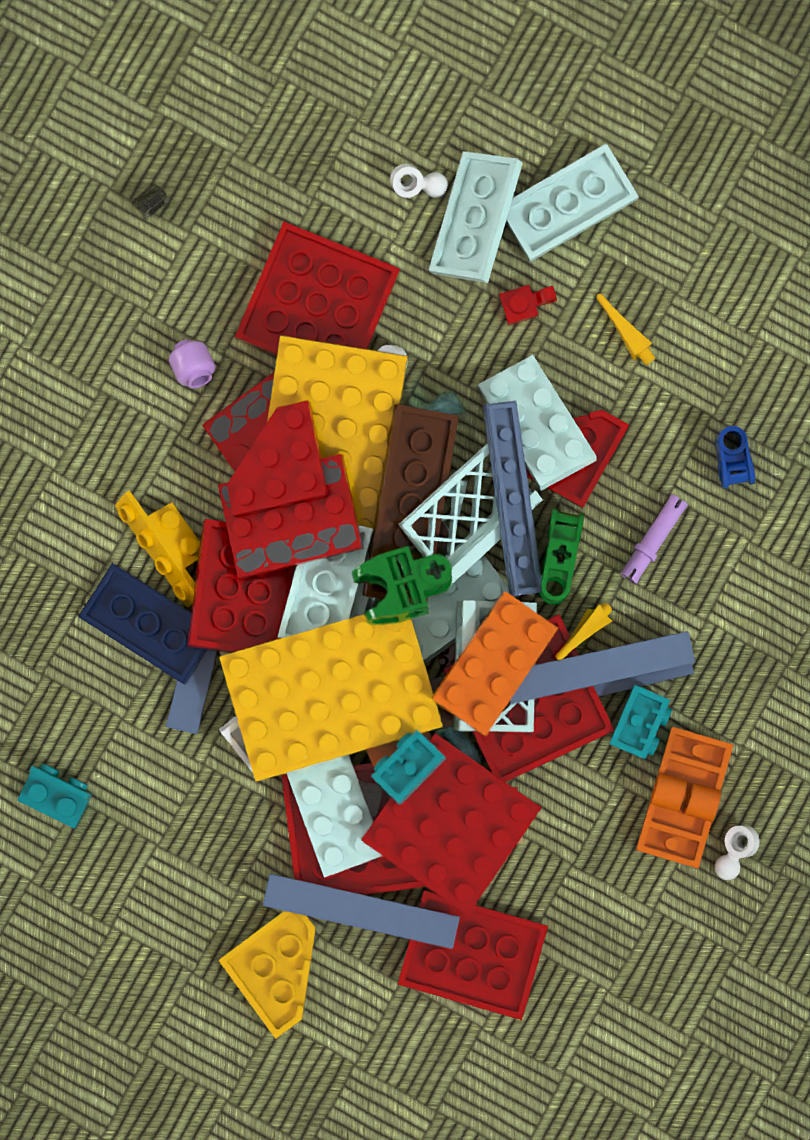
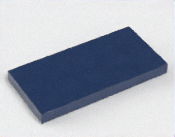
M114 563L111 564L78 616L184 685H186L208 650L187 646L191 612Z

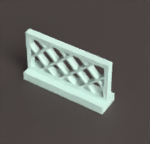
M488 443L398 524L423 557L433 554L434 541L448 542L447 555L445 557L452 566V584L501 539L495 491L494 496L480 495L482 476L493 477L492 473L482 472L483 460L489 454ZM465 475H475L473 494L459 493L460 482ZM529 488L531 508L533 510L543 499L536 490ZM442 496H452L450 515L436 514L437 502ZM459 497L473 498L471 517L457 516ZM480 499L493 500L492 514L487 518H478ZM419 517H429L427 536H418L411 527ZM436 518L450 519L448 538L434 537ZM457 520L471 521L470 534L464 539H455ZM422 540H427V545ZM433 570L434 576L437 579L441 578V574H438L436 570Z
M457 601L455 662L481 625L479 621L480 608H492L496 601ZM522 602L534 612H537V603ZM534 699L527 700L526 704L518 702L526 711L525 725H513L505 716L517 703L508 704L490 731L534 732ZM454 716L453 730L476 731ZM502 719L507 725L495 724Z

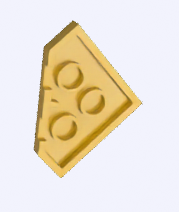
M283 911L218 960L275 1039L302 1020L316 931L315 925L308 916Z

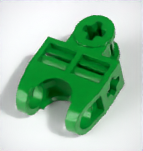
M555 507L552 509L547 535L548 542L541 573V592L539 593L540 598L547 604L557 605L561 603L570 592L585 513L580 512L579 515L559 512L558 508ZM558 553L563 554L564 560L561 562L557 561L556 555ZM550 581L558 582L562 586V594L559 596L550 595L546 589V584Z
M409 546L380 554L356 567L352 571L355 583L369 582V584H379L387 591L386 597L377 603L378 606L365 613L367 623L370 625L394 624L429 614L426 598L446 592L452 584V566L449 560L442 555L432 554L413 561ZM397 563H399L403 578L401 577ZM436 570L438 574H441V578L435 579L431 575V571ZM406 590L408 591L412 606L410 605Z

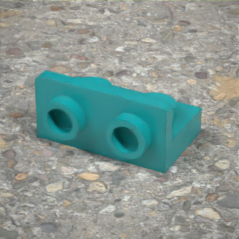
M633 685L609 745L643 760L646 759L647 754L653 756L660 738L655 737L660 725L666 726L672 709L668 707L670 700L642 687Z
M418 730L413 734L410 732L405 734L396 745L398 749L390 757L386 755L380 759L373 768L376 772L371 777L399 805L446 759Z
M42 763L40 768L31 766L29 770L30 775L17 801L76 829L93 795L86 791L88 785L73 777L70 778L69 782L57 777L59 770Z

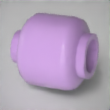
M190 339L177 343L174 347L175 350L169 356V364L177 381L181 385L189 386L190 388H199L207 384L215 371V363L207 346L203 342L191 341Z

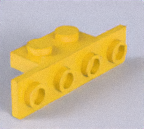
M130 490L127 491L115 504L120 519L131 528L136 535L138 544L143 549H146L153 559L157 571L164 575L173 587L175 596L180 601H183L186 607H190L193 604L195 582L186 569L198 562L201 542L172 502L147 516Z

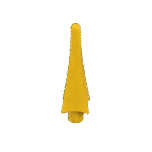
M598 294L596 296L598 302L613 322L633 360L635 361L637 358H640L646 366L656 359L650 351L652 342L633 327L602 294Z
M598 604L595 609H587L570 638L556 654L557 660H562L580 643L612 622L608 617L612 612L609 604Z

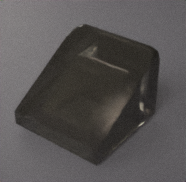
M152 184L131 203L145 220L149 219L166 205L169 199L161 187L157 184Z
M358 781L370 815L372 817L378 816L383 788L379 784Z

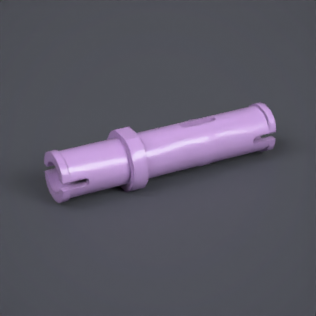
M673 494L669 496L668 501L640 544L637 543L634 546V553L619 573L626 579L633 571L628 579L632 584L637 585L638 580L649 563L655 561L657 551L688 506L682 500L675 507L680 498Z

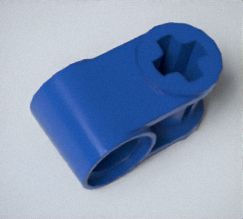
M737 426L724 428L715 438L718 473L722 489H728L729 485L748 482L750 485L755 484V471L746 433ZM732 433L737 436L739 445L735 450H730L724 445L723 438L725 434ZM743 471V473L730 474L731 472Z

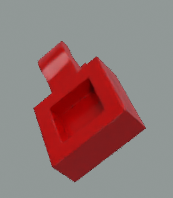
M526 285L499 294L508 326L539 317L536 307L557 301L553 286L532 293L530 286Z

